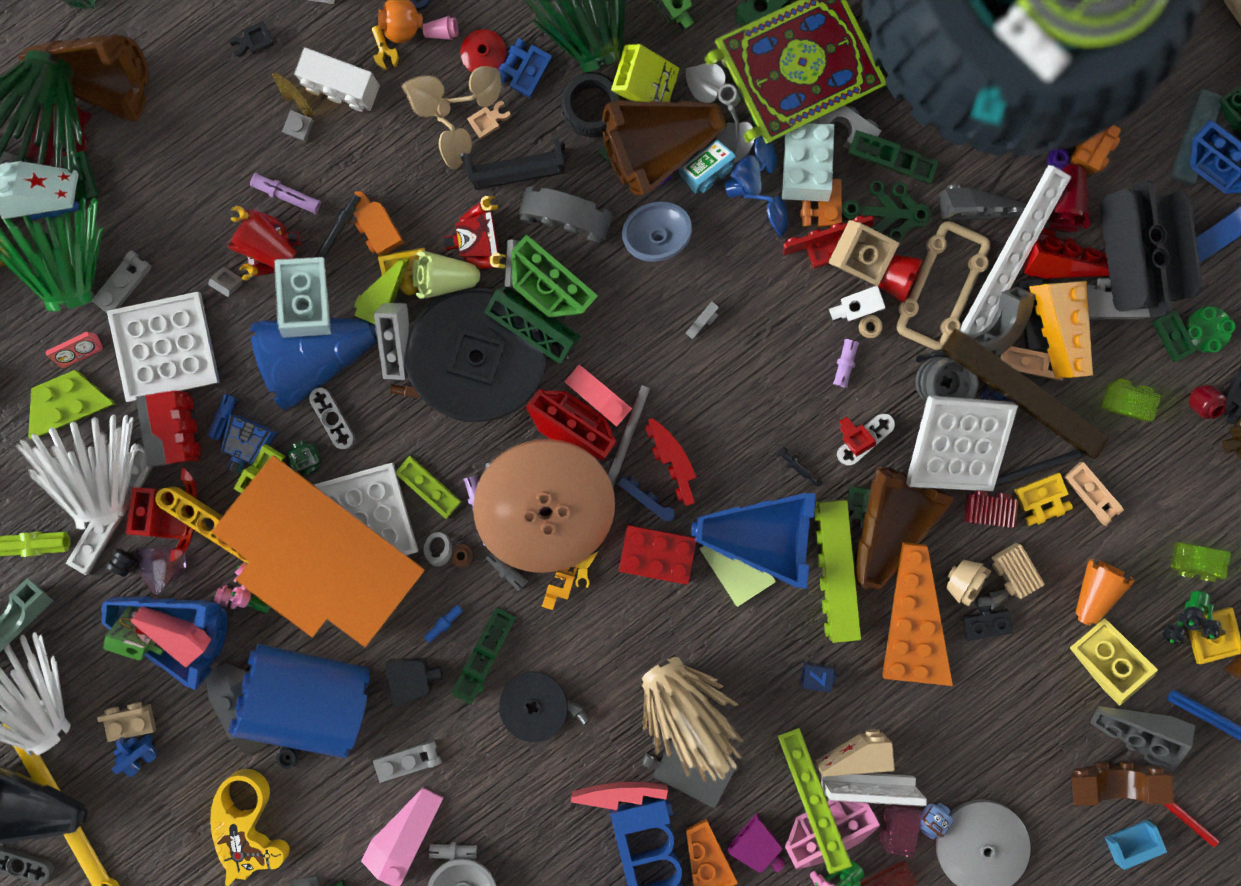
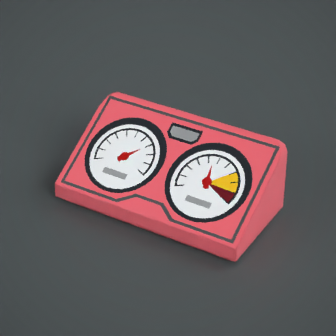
M85 332L47 350L45 353L59 367L66 368L102 351L103 346L97 334Z

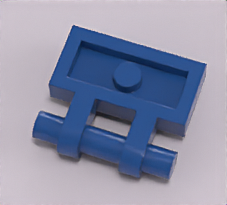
M518 39L515 45H512L509 49V56L506 62L501 64L498 71L500 72L502 84L505 83L507 77L512 78L513 80L509 85L510 88L531 99L553 58L552 55L531 45L528 52L523 51L526 42ZM517 59H521L523 61L518 71L514 70L513 66Z

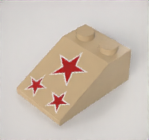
M869 729L866 730V733L856 735L815 760L816 766L823 777L894 771L892 742L880 730Z

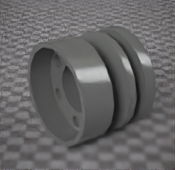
M939 356L924 362L917 371L915 380L917 392L926 402L928 396L973 399L979 384L978 377L952 358Z

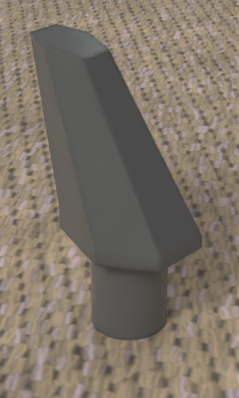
M1003 589L989 593L990 597H979L978 605L991 606V609L994 610L1009 597V592Z
M567 700V713L573 719L578 718L584 726L588 724L591 719L585 713L587 707Z

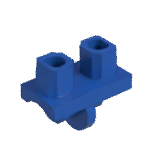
M149 733L138 741L134 737H131L129 740L120 737L116 741L118 747L114 751L115 756H117L115 758L116 766L112 768V771L115 774L122 771L129 777H132L141 767L136 759L141 757L146 763L154 760L157 757L158 751L151 744L153 737Z

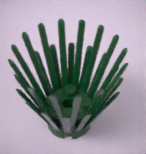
M523 0L539 20L532 19V22L573 59L579 62L584 73L599 69V66L606 63L609 65L621 58L624 50L622 44L626 0H610V13L608 0H580L583 10L578 0H571L573 7L569 0H553L560 13L556 11L549 0H536L544 11L534 0Z
M30 50L26 53L23 61L0 76V103L7 96L0 105V128L4 126L20 102L0 141V158L13 133L16 139H20L28 122L16 162H24L40 113L34 144L40 146L37 164L44 165L55 103L53 136L55 167L61 168L62 145H65L66 133L68 171L72 173L73 163L77 167L74 127L77 142L80 145L82 144L81 136L83 137L71 82L74 71L61 58H59L56 64L49 60L50 53Z

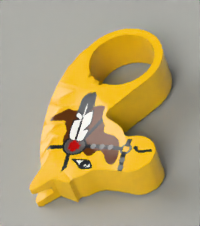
M241 769L228 777L220 785L211 807V832L217 855L226 869V886H230L236 878L246 880L255 870L278 868L289 856L290 852L289 845L284 840L276 839L270 841L266 835L255 830V825L268 803L270 787L266 778L258 771L252 769ZM245 781L252 785L258 796L257 807L250 810L244 809L243 811L237 809L229 794L231 782Z

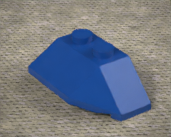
M1210 119L1192 139L1190 168L1225 194L1241 193V141Z

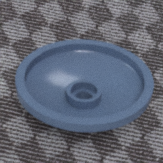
M652 202L639 207L629 215L623 226L622 238L626 249L636 258L651 262L663 261L677 255L686 247L691 238L692 225L688 214L680 206L670 202Z

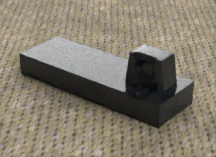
M1042 278L1019 281L1016 284L1017 287L1031 292L1030 286L1043 285ZM1036 298L1031 316L1024 329L1025 344L1028 350L1049 347L1047 338L1043 337L1041 328H1044L1041 316L1037 315L1035 305H1037Z

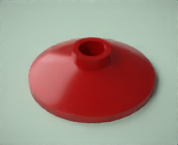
M480 29L471 32L464 39L460 54L464 66L470 72L481 66H488L499 70L501 64L505 63L507 50L503 39L497 33L487 29ZM480 47L487 48L485 53L478 52Z

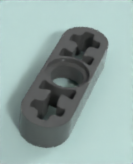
M0 846V873L36 884L44 883L53 875L54 867L49 860ZM15 859L23 861V870H17L14 867ZM40 867H42V872L45 873L42 876H40V871L37 870Z

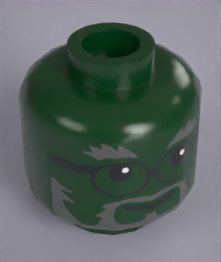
M305 440L291 445L293 449L287 453V457L294 471L304 476L319 470L318 466L322 460L314 443L306 444Z

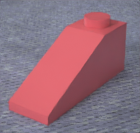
M578 365L564 381L616 427L632 410L631 407L581 365Z
M142 606L131 620L135 626L185 668L205 651L211 641L206 632L198 628L194 623Z

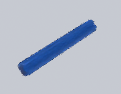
M1176 690L1170 691L1167 697L1168 701L1241 741V726Z

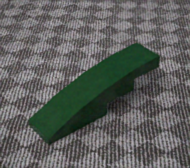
M856 130L849 150L851 155L927 184L932 183L939 163L937 160L901 147L900 144Z
M498 607L494 609L451 692L452 696L472 705L516 619L515 616Z

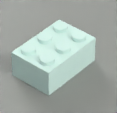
M808 123L785 135L782 199L829 201L832 191L834 124Z

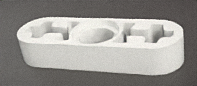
M879 414L864 427L876 440L877 445L893 431L895 423L890 415ZM879 419H887L888 423L886 426L888 428L878 430L876 433L880 436L877 438L876 434L869 427L872 426V429H876L880 425ZM844 443L837 451V458L844 465H853L871 449L858 457L852 453V460H844L845 453L843 451L845 449L850 451L849 447Z

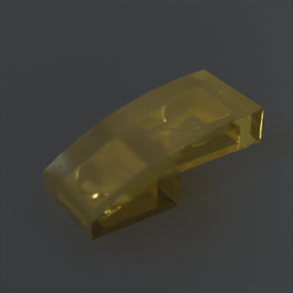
M276 72L271 74L282 96L287 101L295 99L300 111L307 117L315 114L307 100L287 79Z

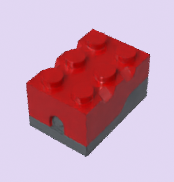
M172 390L136 396L147 467H161L200 461L199 455H201L202 450L200 443L195 442L194 433L198 431L196 419H191L190 410L194 409V401L189 392Z

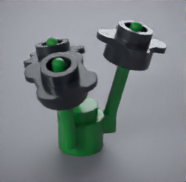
M1202 591L1191 592L1190 599L1186 601L1183 613L1177 616L1178 624H1170L1162 633L1168 642L1175 645H1184L1186 643L1185 641L1188 639L1186 637L1187 631L1182 628L1183 624L1189 630H1197L1206 639H1217L1226 634V631L1222 630L1221 622L1213 620L1212 612L1214 606L1209 604L1210 596Z

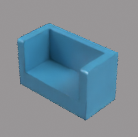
M1148 820L1105 837L1115 863L1123 870L1167 853L1158 828Z

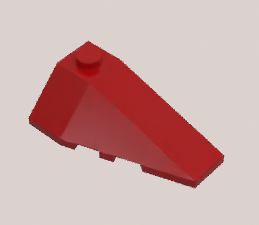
M1044 227L1022 266L1024 273L1031 277L1110 276L1106 253L1090 246L1086 247V249L1081 248L1078 244L1074 243L1075 240L1069 237L1066 240L1054 236L1055 231Z

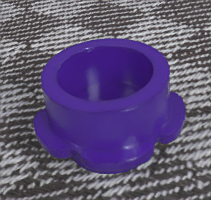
M1066 149L1051 150L1047 158L1048 165L1062 170L1070 163L1069 152Z

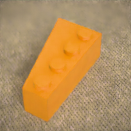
M1087 282L1030 286V291L1035 294L1037 305H1035L1037 315L1041 316L1044 328H1041L1042 334L1048 340L1049 348L1047 351L1055 378L1093 375Z

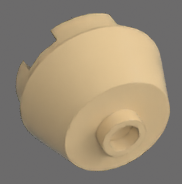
M963 560L958 567L954 566L947 577L950 581L946 589L959 604L962 602L970 607L971 602H974L983 588L985 578L989 577L991 571L985 568L982 563Z

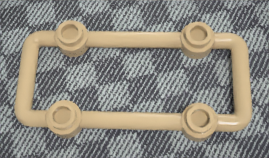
M951 221L940 225L936 235L931 237L926 243L928 254L905 303L901 302L899 305L900 318L897 322L899 334L931 349L939 350L943 347L953 329H960L961 323L959 319L979 273L985 271L989 266L987 255L991 244L987 237ZM949 230L981 244V248L978 254L969 259L968 267L970 273L950 318L943 320L940 328L943 334L938 342L906 328L909 318L915 316L919 310L918 297L936 256L946 249L945 236Z

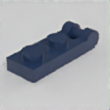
M622 476L617 483L663 520L671 521L674 518L675 513L671 507L659 505L656 502L659 498L649 490L646 493L638 488L640 483L631 476L627 479Z

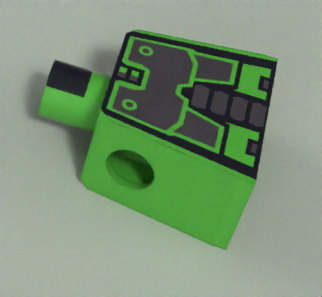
M651 0L668 24L676 20L684 31L694 23L687 12L692 6L690 0Z

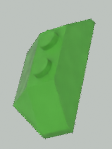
M525 235L511 251L513 288L548 318L583 314L598 297L528 235Z

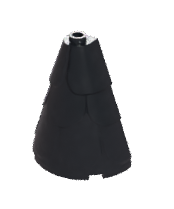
M0 765V844L32 838L38 840L73 833L79 828L81 823H85L88 816V809H85V804L50 785L44 786L21 773H16Z

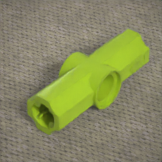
M42 531L19 533V535L0 536V556L21 555V557L44 555V553L69 551V546L71 545L70 536L67 531L42 533Z

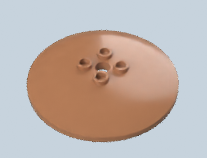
M543 439L529 441L508 449L487 467L475 491L473 504L474 520L483 543L504 563L529 572L545 573L559 571L580 563L590 556L604 541L614 518V491L602 465L584 449L559 440ZM543 507H550L552 509L551 514L548 516L540 515L539 511Z

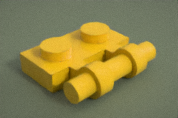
M1060 473L1052 474L1014 489L1022 511L1031 509L1033 511V515L1025 518L1028 526L1036 523L1040 525L1045 523L1046 519L1054 516H1063L1066 511L1073 509L1070 501L1061 502L1060 498L1068 495ZM1048 502L1052 503L1051 508L1042 511L1041 505Z

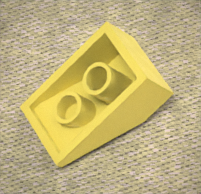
M1105 618L1070 647L1071 651L1102 689L1119 706L1149 682L1158 671Z

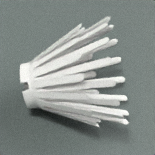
M112 415L110 417V443L107 445V454L105 435L100 434L98 418H92L94 447L90 446L88 448L90 465L76 422L70 423L83 473L75 453L70 451L67 454L57 430L53 427L49 429V432L55 443L52 449L58 461L51 457L36 434H32L31 437L38 448H33L32 450L24 440H20L22 446L16 445L40 474L38 475L34 470L28 469L29 475L75 519L76 526L79 529H85L84 522L91 521L92 528H96L120 520L118 514L123 517L125 516L123 504L137 451L136 443H134L128 453L133 417L128 422V415H125L122 428L118 427L117 429L116 416Z
M36 632L33 633L32 638L45 682L36 658L32 654L24 635L20 636V642L28 659V668L41 700L10 644L4 648L15 668L10 674L24 697L0 668V680L9 690L8 692L0 684V705L7 711L5 712L0 708V721L9 727L7 728L0 724V741L24 749L29 756H32V750L36 755L49 750L61 740L57 736L61 729L67 733L71 726L64 714L57 661L52 656V671H50L42 636L40 635L38 640Z

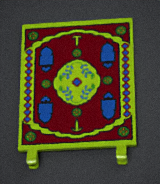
M798 0L716 39L715 42L719 49L709 52L705 57V61L709 66L724 58L757 124V127L748 130L743 135L747 143L763 136L767 144L886 86L885 78L879 66L875 67L870 47L846 0Z

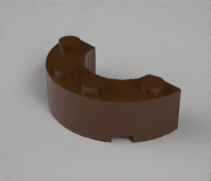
M1098 761L1095 762V766L1075 768L1071 775L1074 806L1099 805V802L1115 798L1136 799L1147 804H1174L1172 775L1164 771L1162 766L1134 765L1133 761H1120V764Z

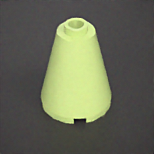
M419 251L416 254L420 255L419 259L413 262V287H418L419 293H416L419 298L426 299L472 288L480 280L479 269L474 264L427 251Z

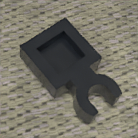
M263 21L242 30L244 37H233L229 40L232 46L240 44V49L234 51L237 57L244 56L248 49L253 54H256L275 45Z

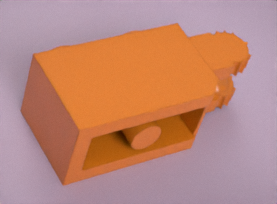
M355 192L354 194L362 199L356 207L358 211L354 215L357 220L354 223L361 234L365 232L369 240L366 241V244L372 254L376 252L378 255H384L405 244L381 203H371L363 192Z

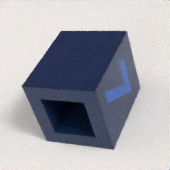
M803 662L800 679L801 687L803 689L831 693L832 686L835 687L837 673L834 672V669L830 665Z

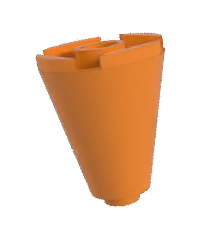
M1090 558L1087 563L1075 612L1079 616L1078 620L1089 626L1092 623L1098 624L1133 585L1135 580L1131 576L1127 580L1123 577L1125 572L1103 561L1095 564L1094 558Z

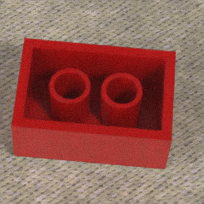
M627 524L619 572L688 585L696 546L695 537Z

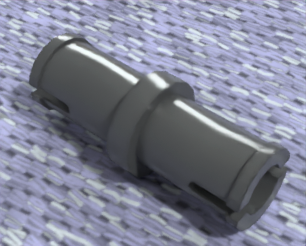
M492 552L485 558L500 572L498 575L501 578L504 577L516 591H519L528 582L514 567L498 559Z

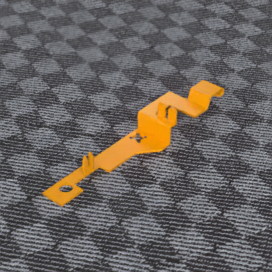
M576 565L572 566V568L575 567L574 573L572 571L568 572L570 567L556 571L555 578L566 579L564 587L560 588L549 584L542 607L553 610L557 597L568 600L578 568Z

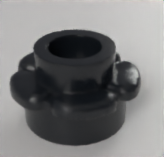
M282 747L276 756L279 766L285 769L296 766L299 762V752L297 749Z

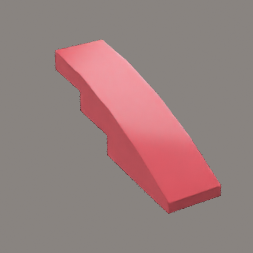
M651 782L601 784L573 791L571 802L617 810L619 801L642 805L643 796L667 799L668 787L667 784Z

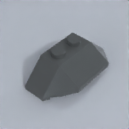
M227 662L213 669L206 678L208 697L230 741L248 756L269 744L232 737V734L228 733L231 720L237 718L235 717V706L238 696L244 695L242 693L245 673H250V671Z

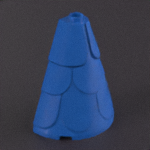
M330 318L331 334L282 338L278 327V320H262L252 323L250 330L251 332L255 331V336L251 337L254 355L269 392H275L277 397H274V400L283 410L295 407L310 395L314 389L323 386L344 367H349L378 343L376 324L364 319Z
M802 493L775 501L769 500L744 508L738 506L698 517L697 522H692L691 536H695L696 542L732 560L737 559L762 573L766 572L796 588L807 589L809 565L805 563L809 520L814 517L816 494Z
M149 596L112 597L103 602L101 607V623L109 630H111L128 606H136L139 609L142 606L194 623L198 628L206 632L211 641L205 651L186 668L166 651L159 655L149 650L145 656L183 685L194 690L209 676L212 668L209 666L214 661V657L219 658L227 633V613L225 609L220 607L221 604L205 600L153 599Z

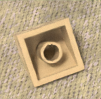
M849 220L828 263L878 286L899 243L861 223Z

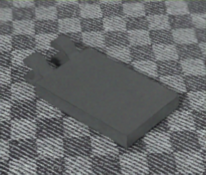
M660 734L661 744L659 747L666 749L663 735ZM668 739L671 751L670 757L667 756L666 750L661 760L648 753L644 755L642 765L655 770L653 777L714 809L735 771V768H732L730 763L726 761L730 770L724 774L725 779H720L713 766H711L717 777L716 781L713 780L708 770H705L704 774L707 779L704 782L686 747L693 763L692 768L686 763L690 772L687 777L672 739Z

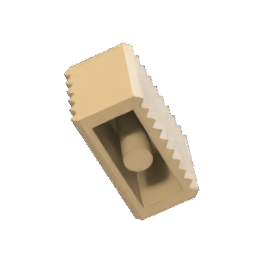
M1014 543L992 556L995 562L992 566L999 576L1002 575L1006 580L1004 586L1011 596L1014 595L1021 599L1045 585L1021 544Z

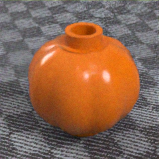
M388 0L384 5V9H379L378 11L379 29H384L385 36L395 43L410 41L418 28H422V14H418L410 0Z

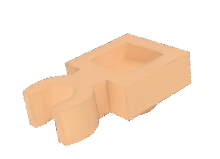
M503 101L497 102L492 111L488 107H484L467 118L480 140L500 128L497 121H505L511 117L509 111L505 114L499 113V109L505 106Z

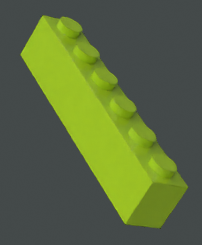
M844 499L816 502L814 521H818L819 530L815 531L816 544H820L821 554H817L819 568L822 567L823 577H820L821 591L825 590V600H822L823 613L827 614L828 623H824L825 635L833 643L861 640L848 503Z

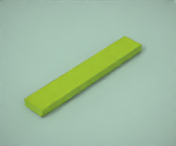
M800 728L779 735L780 744L829 874L851 867V862Z

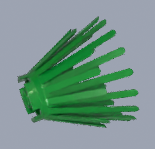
M95 197L91 199L88 208L87 239L85 198H80L79 211L75 213L76 243H74L71 212L64 213L66 228H64L62 217L55 219L57 232L53 218L45 217L52 245L48 234L42 231L40 224L33 223L29 215L23 216L39 254L35 252L29 240L23 238L10 218L3 219L38 275L33 272L1 230L0 260L44 301L48 311H61L59 304L61 306H68V309L75 308L91 302L92 298H94L92 286L103 227H101L96 241L97 225L95 223L98 200L95 201Z

